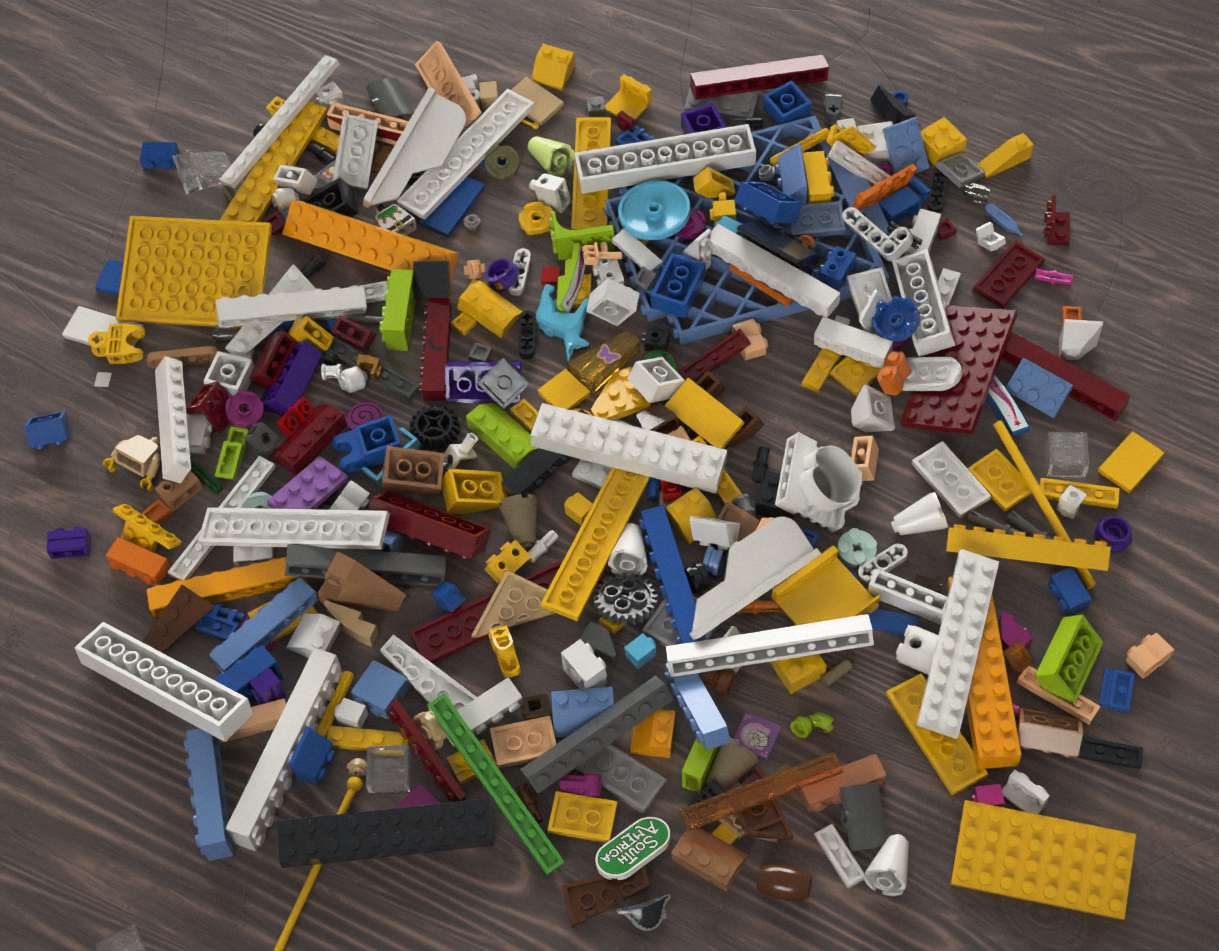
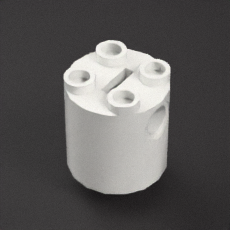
M908 625L904 634V644L900 643L897 648L896 660L901 664L929 675L938 635L915 625Z

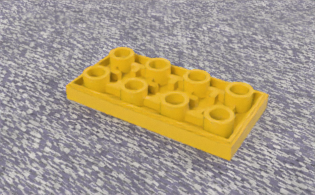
M690 378L686 379L665 404V407L673 411L678 419L713 447L721 449L728 444L745 423Z

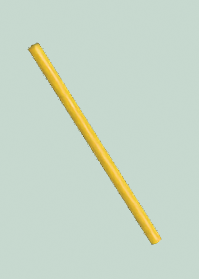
M1002 420L997 421L993 426L1055 534L1058 537H1066L1067 542H1072ZM1075 567L1087 589L1096 586L1087 568Z

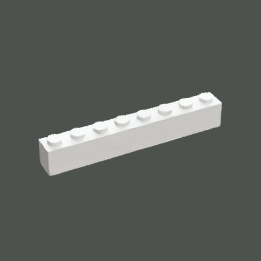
M717 224L711 231V254L717 255L726 263H731L740 271H745L752 275L754 279L766 283L770 288L776 289L783 293L784 296L797 301L801 306H806L813 310L817 315L828 318L838 306L840 292L720 224Z
M357 285L342 289L340 287H333L330 290L314 289L309 292L298 290L287 294L285 292H278L275 295L258 294L253 297L242 295L238 298L222 297L216 300L218 327L292 321L304 316L314 319L365 314L367 309L364 287Z
M165 356L155 370L163 479L181 483L191 470L182 361Z

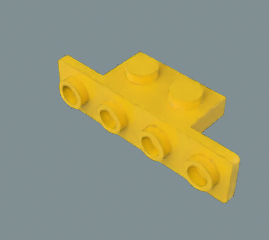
M123 504L113 508L112 512L125 520L121 537L126 541L153 553L156 552L158 543L167 549L181 545L182 541L174 534L169 533L159 524L152 522L145 515L134 510L130 505Z

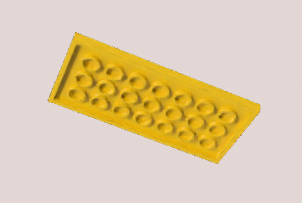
M965 800L950 885L1124 920L1136 834Z

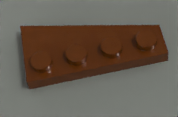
M181 585L142 643L164 654L191 627L201 621L209 611L211 612L215 606L184 585Z
M645 865L623 880H618V878L610 880L601 875L562 885L571 927L573 928L650 888Z

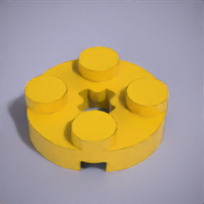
M532 202L523 207L524 210L519 213V223L527 235L543 234L550 231L549 218H552L551 212H553L550 206L547 207L542 202ZM535 216H538V218H541V219H539V220H534V217H535Z

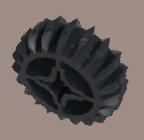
M430 404V408L423 406V411L417 410V415H412L409 432L419 440L424 451L429 448L430 452L433 449L439 452L440 448L446 450L447 445L457 441V435L460 434V422L452 409L448 410L446 405L442 408L439 404L436 407ZM447 424H449V428H448L447 431L445 432V431H444V429L446 428L445 426H446ZM426 425L424 431L421 433L420 430L422 426Z

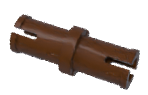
M523 783V788L519 785L515 790L522 803L539 825L543 822V818L537 808V801L532 797L528 784Z

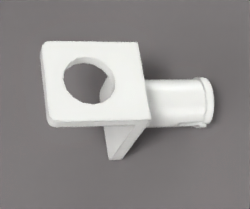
M468 433L462 444L449 445L444 453L443 462L448 463L447 458L450 454L453 457V463L449 465V468H446L447 470L455 469L462 459L477 458V454L472 449L478 441V437L475 434Z

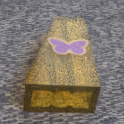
M625 331L570 360L567 363L568 371L578 381L594 393H597L609 381L613 372L621 370L640 352V340L636 335H631Z

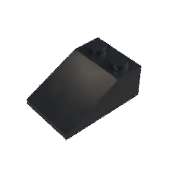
M342 178L336 179L303 200V202L351 218L359 213L353 188Z

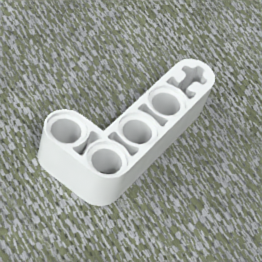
M849 207L843 212L842 216L848 227L887 261L892 262L898 259L913 243V237L906 227H898L888 237L856 208ZM868 226L866 231H861L864 227ZM902 235H907L904 240H899ZM881 237L880 241L874 242L876 238ZM894 248L893 252L887 253L889 249Z

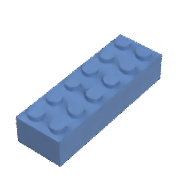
M200 728L186 731L187 739H184L185 750L189 751L186 763L188 770H191V776L188 777L190 789H193L194 793L191 796V804L196 810V815H193L195 828L198 827V834L195 835L196 845L200 847L201 854H205L208 861L234 856L232 840L225 829L229 822L219 741L215 736Z

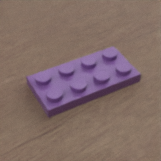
M319 456L268 499L267 505L272 509L315 510L348 481V475Z

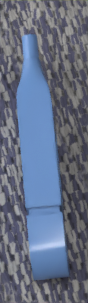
M989 203L985 206V214L1005 231L1023 236L1018 229L1017 223L996 205Z

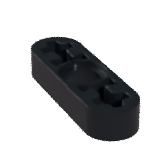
M935 169L931 174V192L928 197L927 210L940 214L944 206L947 176L939 169ZM937 176L941 177L940 183L937 182ZM939 189L942 191V193L935 194L933 193V190ZM934 200L938 201L937 207H933Z
M525 310L519 315V355L523 359H531L536 354V316L534 312ZM526 318H530L529 325H526ZM525 332L532 333V336L529 338H525L522 335ZM526 344H529V352H525Z

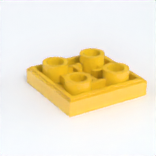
M564 369L537 390L538 394L549 405L568 410L573 409L590 396V391L567 369Z

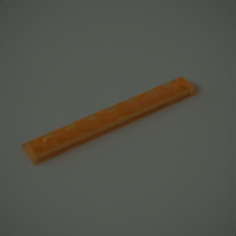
M835 752L682 808L679 810V814L688 832L843 773V768Z

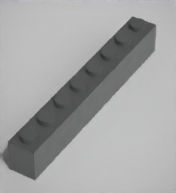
M287 545L285 576L324 578L338 551L356 560L388 583L439 586L445 580L446 556Z
M654 676L520 770L530 786L539 794L674 699L665 683Z

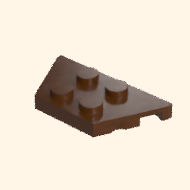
M758 766L755 772L741 784V787L735 790L729 797L733 810L746 837L792 840L794 837L761 766Z

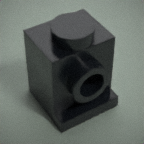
M648 328L647 333L643 332L641 343L644 344V351L648 352L653 349L667 350L670 341V329Z

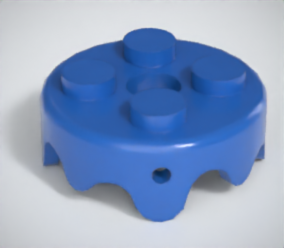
M894 296L892 301L888 303L879 301L876 304V314L872 317V323L880 337L893 342H900L909 338L917 330L920 324V313L910 297L901 298ZM902 318L898 324H893L896 319Z

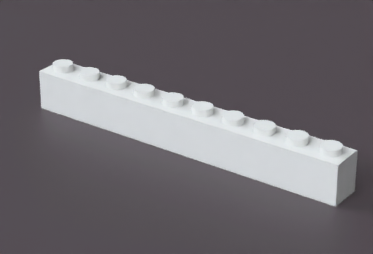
M867 614L666 646L670 676L676 677L872 646L874 641L872 626Z

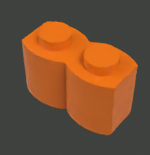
M891 351L885 359V366L878 373L877 380L886 395L897 396L903 389L904 380L910 374L911 367L904 352Z

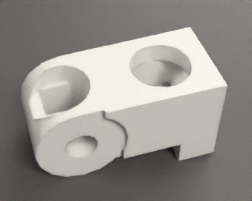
M476 74L461 77L478 107H480L481 99L480 92L477 90L479 86Z

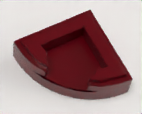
M948 218L944 219L939 226L938 237L940 241L955 235L957 232Z

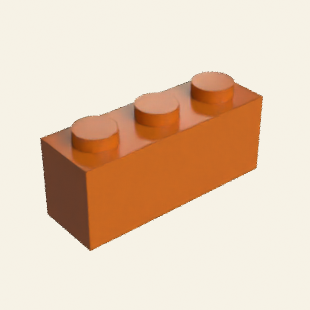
M117 537L105 555L110 567L115 570L121 569L133 578L137 576L148 585H160L171 568L167 558Z

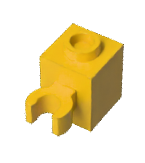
M726 192L718 193V201H713V209H709L710 220H714L715 225L725 215L736 221L734 200H726Z

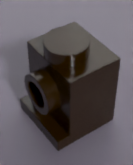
M547 693L523 698L524 705L520 706L522 718L526 717L527 720L549 715L551 718Z

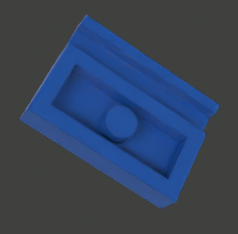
M1105 667L1098 705L1100 707H1107L1110 710L1128 713L1135 673L1117 669L1110 670L1108 667Z

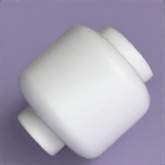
M291 187L278 188L272 194L273 206L277 207L278 210L285 211L288 209L291 200L299 201L298 193H295Z
M357 366L343 370L338 378L340 387L348 393L365 388L366 381L368 380L366 372Z

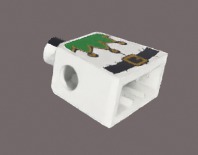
M381 204L375 210L377 213L375 221L378 227L406 236L417 229L415 218L396 204L388 208Z

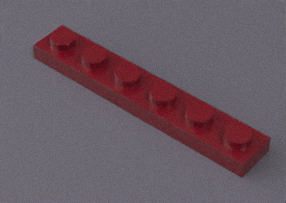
M396 700L390 703L388 713L390 720L398 725L403 738L408 739L411 743L413 752L421 757L425 769L431 771L436 784L446 792L445 795L448 801H465L466 794L400 702Z

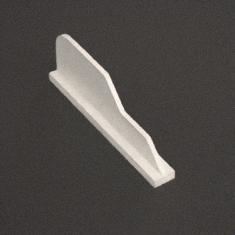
M428 88L363 200L364 207L369 209L372 205L398 199L413 173L438 168L443 165L466 123L465 112L459 105L436 94L435 89Z
M787 517L774 518L729 549L725 581L697 599L693 629L689 633L693 641L718 626L821 554L818 548L813 549L796 522Z

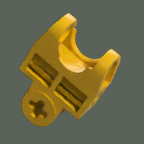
M109 324L108 332L98 331L92 333L88 338V343L92 347L93 354L98 357L106 356L109 364L138 362L143 359L144 352L139 348L131 346V344L138 341V339H143L146 331L138 325Z
M507 625L490 630L488 636L503 676L505 678L517 676L521 673V669Z

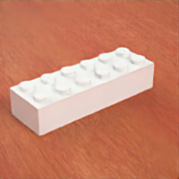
M926 249L893 260L892 263L901 297H910L920 313V324L912 335L918 356L921 357L955 346L928 250Z

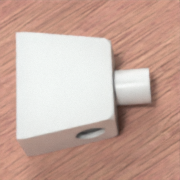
M542 174L538 180L533 179L530 182L529 188L535 191L538 201L547 207L550 206L558 213L562 214L572 202L564 178Z

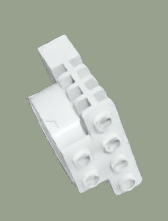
M798 432L787 438L775 505L793 515L799 512L801 517H809L810 522H818L820 527H828V531L833 533L843 527L845 511L856 506L859 502L863 472L858 470L850 456L841 448L832 445L818 448L816 447L817 441ZM815 468L823 473L829 483L830 499L819 490L814 481L813 471Z

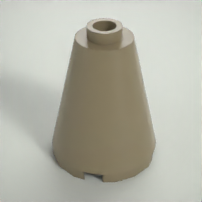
M522 494L503 499L502 504L499 503V509L513 540H516L525 550L531 549L532 545L536 542L537 497L533 494H528V497L522 498Z
M729 737V743L720 746L705 782L708 785L715 779L725 791L731 788L759 761V758L745 746L739 745L738 741ZM712 789L710 792L717 796L715 791Z

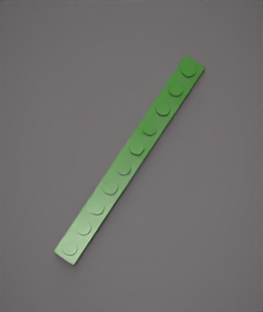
M445 693L428 703L427 707L544 873L549 875L565 863Z

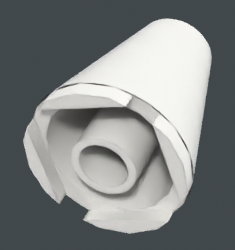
M935 492L929 493L894 516V521L891 522L894 532H899L900 535L948 528L946 518Z
M629 523L625 526L611 552L612 555L609 557L608 566L612 568L611 571L614 574L618 573L621 577L625 572L630 577L632 573L639 576L646 572L648 562L642 531L634 523Z
M900 834L889 836L866 869L864 880L874 891L878 888L883 890L882 894L897 896L901 895L906 889L909 842L904 836Z

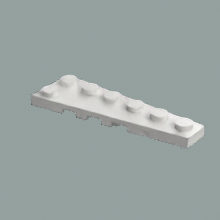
M293 264L268 295H275L278 292H285L287 294L298 290L309 292L316 288ZM284 321L243 325L225 349L232 355L244 357Z
M392 635L380 649L381 653L403 676L407 677L409 683L428 703L445 693L455 709L459 710L477 698L395 635Z

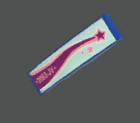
M995 375L986 401L995 410V417L999 421L1002 420L1012 437L1029 432L1030 427L1006 387Z

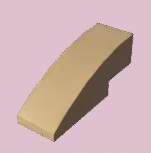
M325 600L326 612L330 618L340 622L341 630L357 641L373 647L379 634L375 624L364 621L362 613Z

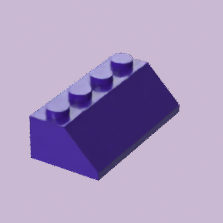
M306 340L295 344L275 385L266 387L260 399L263 403V411L283 416L305 394V387L311 381L312 373L320 363L319 359L322 352Z
M447 362L445 366L446 403H496L477 383L498 362ZM510 362L522 374V362ZM521 393L511 403L520 402Z

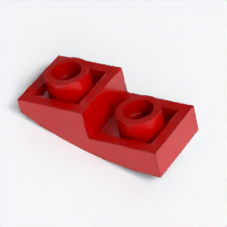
M302 396L284 413L276 425L287 437H290L302 423L307 422L316 409L305 396Z
M660 480L663 502L674 501L682 497L680 484Z

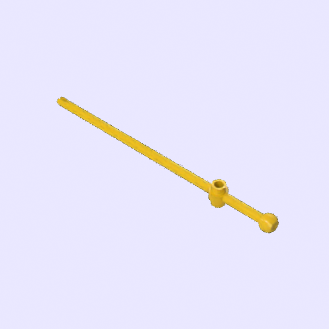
M352 776L347 780L348 790L337 814H345L355 793L362 789L363 781L359 777ZM323 864L312 866L274 951L284 950Z

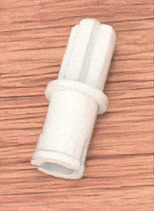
M549 531L540 541L537 540L535 542V545L528 551L531 556L528 560L530 563L533 564L543 553H546L548 548L558 539L555 531Z

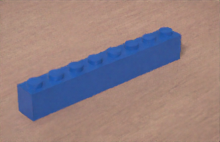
M664 505L641 511L640 527L647 534L644 536L646 546H650L652 552H649L652 564L656 563L657 566L654 569L656 578L662 582L660 586L662 597H667L668 602L665 603L667 613L672 614L673 617L670 620L673 632L677 631L679 636L676 637L677 645L707 640L704 634L693 641L689 634L693 629L696 605Z

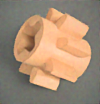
M480 259L468 260L467 266H463L464 275H469V279L482 278V273L486 272L485 263L481 264Z

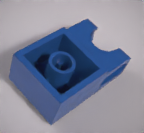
M392 415L358 425L354 430L335 436L332 441L333 447L337 452H350L349 455L343 457L339 462L340 470L347 475L363 471L361 470L363 466L368 469L383 464L387 446L403 448Z

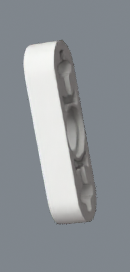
M524 248L517 250L514 255L513 263L525 272L518 276L516 281L519 282V286L517 288H514L516 281L512 287L508 288L509 293L513 296H519L524 293L531 265V253ZM522 256H526L523 259V263H521L520 258H522Z
M894 544L861 565L858 570L859 581L869 584L876 569L888 573L905 562L908 553L907 548L903 544ZM895 551L898 552V553L902 552V556H900V555L894 556V555H895ZM885 560L888 566L884 568L879 567L877 562ZM864 571H865L866 573H869V572L871 571L870 576H868V575H865V576H864V575H863Z

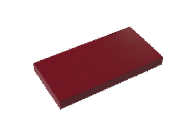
M1014 241L975 284L973 291L1004 309L1034 275L1036 269L1042 266L1045 258Z

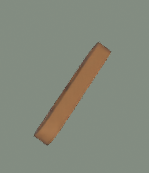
M213 346L151 352L147 355V366L156 369L165 356L182 361V366L212 363L218 349Z

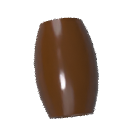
M762 865L758 874L757 890L776 899L787 901L805 900L810 895L812 875L790 865Z

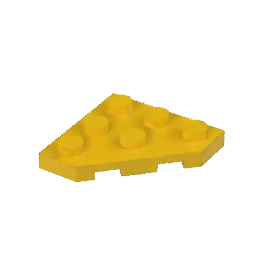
M631 366L613 372L591 408L593 416L615 421L651 406L644 396L628 381L627 378L632 370Z

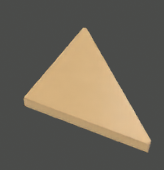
M506 570L473 631L472 638L487 635L490 633V630L506 625L510 628L554 614V612L541 607V602L548 590Z

